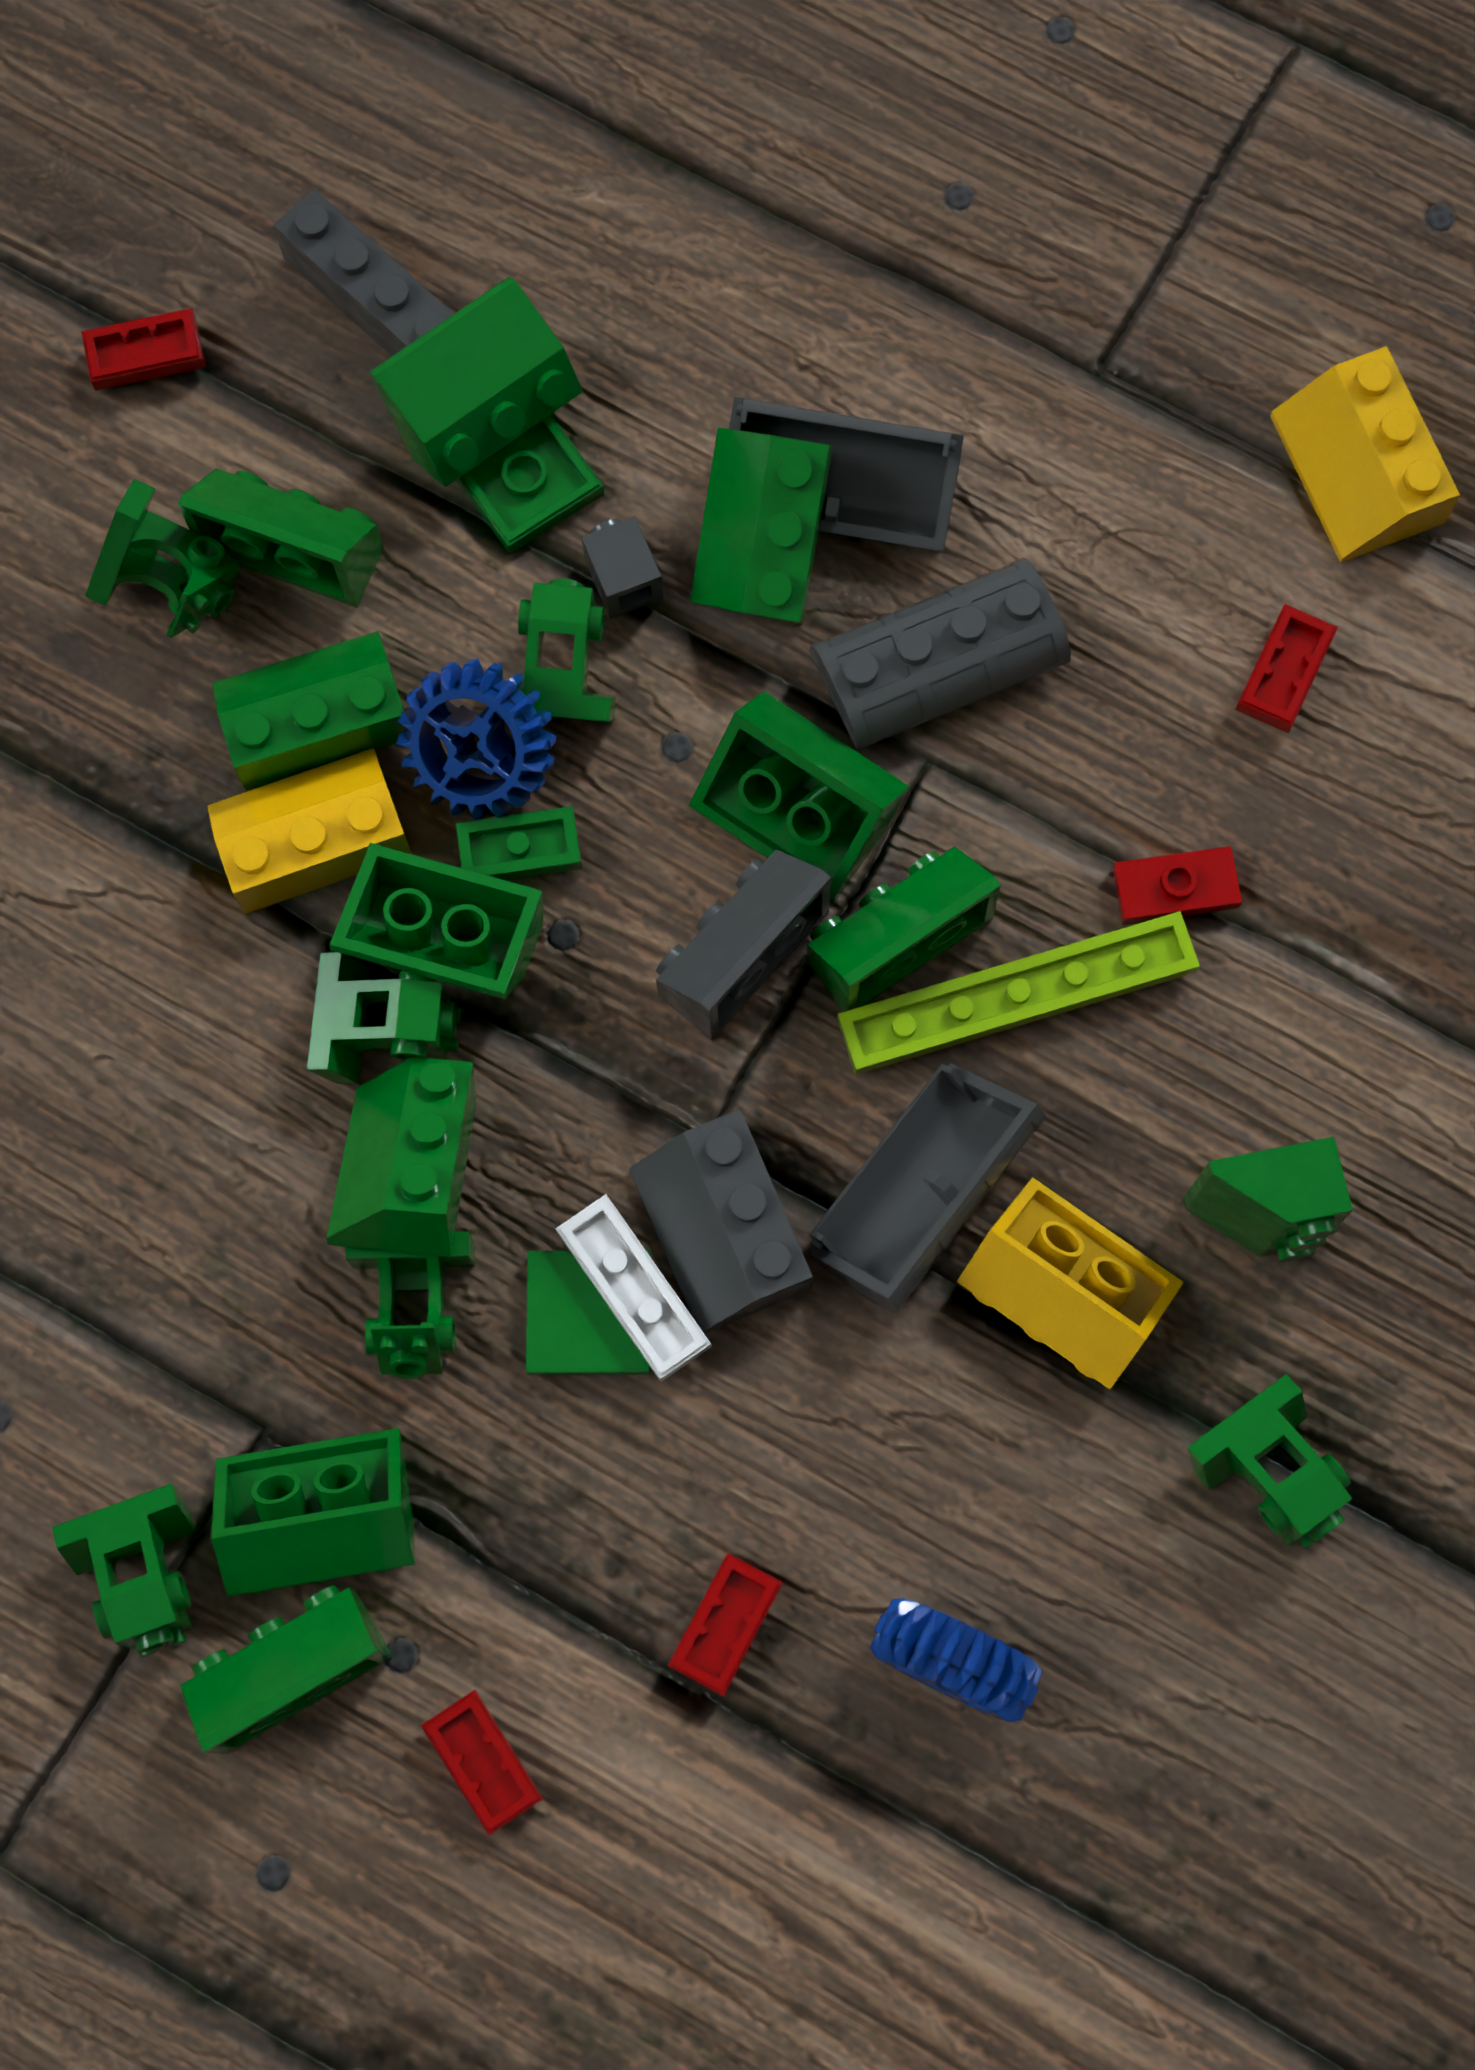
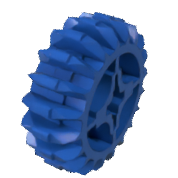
M479 658L470 659L464 664L463 669L457 662H450L441 668V674L432 671L422 679V688L416 687L408 694L406 701L410 707L401 712L402 715L397 720L407 730L398 735L396 744L411 750V753L403 758L401 767L417 768L420 773L414 780L413 788H422L428 784L434 790L431 794L430 805H438L446 798L450 800L451 816L460 815L468 806L474 821L483 819L489 813V810L497 818L506 815L511 810V805L516 808L524 806L531 799L530 792H537L543 787L546 778L542 772H547L553 766L555 759L545 750L550 749L556 743L557 735L541 729L551 721L552 712H536L533 705L540 699V691H530L525 695L519 689L523 683V674H514L506 681L503 679L502 663H493L484 672ZM471 699L488 706L484 711L477 712L468 709L463 704L458 708L449 700ZM505 722L511 730L514 742L508 737L505 731ZM475 735L480 738L477 745L473 741ZM440 739L446 745V748L448 750V756L442 747ZM470 768H479L489 775L496 772L503 778L481 779L467 774L466 771Z
M905 1598L892 1599L886 1612L881 1614L873 1631L875 1636L870 1649L875 1658L910 1678L999 1720L1002 1719L1006 1722L1021 1720L1027 1707H1031L1039 1690L1037 1684L1042 1671L1032 1658L963 1621H959L943 1612L936 1611L913 1600Z

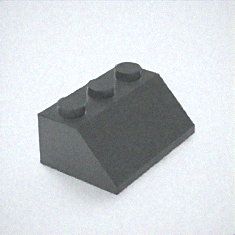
M775 850L765 862H762L759 858L755 859L738 878L736 886L739 890L725 905L719 901L714 903L704 913L696 926V929L700 932L684 949L680 944L676 945L662 959L656 969V972L660 975L656 979L658 996L712 1041L829 913L831 876L822 869L779 850Z
M741 1109L681 1133L629 1168L688 1310L704 1334L812 1289V1273Z

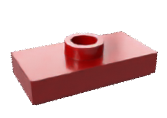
M192 308L81 331L90 381L95 391L206 367L197 320Z
M1284 604L1235 710L1289 734L1338 627Z
M1231 846L1115 862L1112 867L1122 925L1145 922L1181 911L1182 916L1238 909L1242 904Z
M727 1553L668 1667L724 1697L783 1582Z
M473 1690L421 1725L488 1836L544 1800L477 1690Z

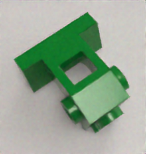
M133 479L114 513L85 597L107 606L118 584L140 582L152 586L169 598L168 607L175 614L166 636L172 638L186 629L193 634L199 629L202 619L207 616L215 618L229 606L235 593L231 587L240 564L225 552L223 546L217 540L208 536H202L148 511L156 488ZM158 550L177 559L183 567L157 555Z
M553 579L549 584L533 583L531 600L522 599L520 602L518 634L527 635L524 682L523 687L519 689L525 695L530 691H540V699L533 705L536 712H552L551 716L610 722L615 718L616 696L590 694L587 692L590 641H602L604 607L595 606L592 588L584 587L581 583L571 579ZM544 632L575 635L572 670L541 667Z
M339 952L320 953L307 1062L308 1071L336 1084H358L362 1053L368 1049L391 1048L390 1056L401 1061H406L411 1057L427 1058V1056L433 1059L447 1060L448 1051H458L459 1038L455 1037L457 1023H461L462 1008H457V1003L450 1001L442 982H435L434 979L406 971L399 973V979L370 980L371 968L350 956ZM388 1001L385 1026L365 1027L368 1006L374 1002Z
M470 1232L454 1233L451 1256L346 1247L345 1259L353 1269H378L379 1314L378 1318L366 1319L365 1347L367 1355H377L381 1375H394L403 1379H415L424 1374H443L444 1353H454L456 1343L454 1316H445V1267L475 1266V1241ZM428 1291L427 1322H421V1325L396 1326V1292Z
M1285 1374L1188 1446L1187 1449L1194 1474L1209 1491L1231 1474H1240L1264 1499L1263 1502L1257 1505V1510L1268 1527L1278 1537L1283 1536V1541L1287 1545L1298 1540L1305 1549L1345 1521L1338 1509L1352 1499L1345 1489L1351 1485V1481L1334 1457L1326 1454L1321 1458L1295 1430L1297 1425L1307 1419L1302 1390ZM1278 1445L1284 1448L1301 1466V1468L1279 1484L1257 1462Z
M172 1483L52 1527L56 1548L74 1573L80 1575L91 1570L95 1572L100 1600L92 1603V1609L96 1624L103 1638L106 1639L112 1636L115 1644L136 1649L141 1657L156 1653V1649L171 1644V1646L186 1642L184 1631L194 1627L192 1620L184 1610L191 1607L190 1596L181 1573L176 1571L169 1574L164 1556V1545L167 1542L194 1533L195 1528L189 1508ZM143 1551L148 1573L119 1584L116 1574L117 1561Z

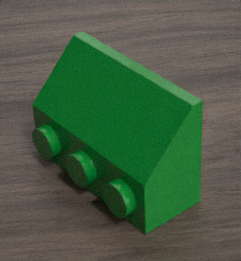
M510 276L369 372L412 459L445 488L583 392L563 345L518 283Z
M718 427L690 602L799 623L804 621L833 446Z
M216 468L183 493L178 503L189 530L217 540L223 546L225 552L240 564L241 567L357 608L384 549L377 524H374V521L366 514L352 508H343L340 512L325 507L314 496L301 490L291 489L286 493L268 487V484L263 479L246 471H237L234 475Z
M379 631L212 682L217 715L232 764L246 791L371 748L378 750L394 745L398 740V735L407 730L397 721L402 715L401 712H404V708Z
M763 691L734 713L688 806L766 858L775 850H779L822 869L831 876L830 900L834 901L885 833L910 786Z
M370 843L330 942V950L506 999L525 976L543 927V892L528 886Z
M955 846L941 856L936 851H932L917 860L907 871L910 876L893 888H890L885 883L870 891L859 902L861 909L843 921L839 916H835L818 926L810 934L812 941L807 944L806 961L843 1012L865 1006L992 921L1001 884L995 876Z
M411 1057L357 1087L326 1237L327 1245L451 1256L477 1105L473 1062Z
M1335 1137L1209 1161L1184 1197L1186 1210L1259 1257L1277 1253L1279 1262L1295 1261L1315 1255V1247L1326 1244V1238L1337 1233V1226L1353 1211Z
M400 1428L217 1458L211 1540L227 1596L251 1592L260 1593L274 1588L309 1582H325L338 1577L374 1571H388L397 1567L415 1565L414 1521Z
M337 1585L327 1587L303 1602L307 1611L286 1624H284L281 1617L274 1618L247 1635L251 1642L247 1647L231 1656L227 1654L225 1649L219 1650L191 1667L195 1677L184 1682L180 1687L197 1740L204 1753L228 1754L393 1658L358 1591L348 1587L340 1592Z

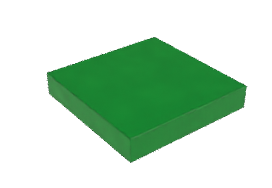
M552 415L546 417L456 480L509 554H512L605 494L601 481Z
M646 1250L649 1256L651 1257L650 1250ZM528 1251L527 1376L650 1375L649 1364L571 1252Z

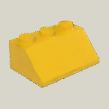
M1387 346L1334 365L1275 408L1270 414L1272 422L1340 563L1446 523L1460 493Z
M374 748L207 805L214 840L232 893L244 914L356 876L370 843L412 854Z
M1033 1177L990 1229L956 1281L972 1292L979 1302L999 1311L1023 1328L1025 1333L1033 1340L1046 1344L1073 1363L1080 1373L1097 1380L1108 1389L1113 1387L1184 1283Z

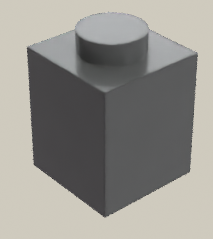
M635 516L624 521L619 519L604 521L596 525L589 534L581 537L585 562L610 619L663 599L661 574Z

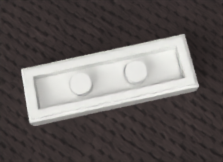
M607 1194L555 1228L557 1234L660 1382L712 1347L706 1335Z

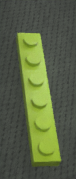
M1181 911L838 1013L837 1021L854 1073L858 1075L1197 973L1200 964Z

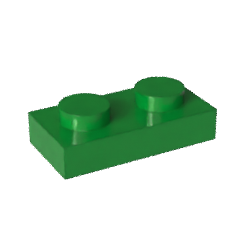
M573 806L455 823L461 868L502 880L582 869Z

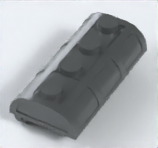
M734 397L729 429L833 446L819 531L944 551L964 435Z
M1026 558L1011 562L1010 565L964 584L948 588L942 593L896 612L885 614L872 622L838 636L822 640L810 645L809 648L814 663L856 750L865 748L1071 661L1069 640L1061 617L1039 573Z
M951 1063L948 1066L941 1064L809 1234V1237L812 1239L810 1245L814 1249L810 1255L849 1288L893 1313H898L906 1303L909 1295L941 1253L945 1252L953 1241L954 1236L983 1198L1000 1180V1176L1025 1143L1045 1121L1044 1112L1037 1103Z

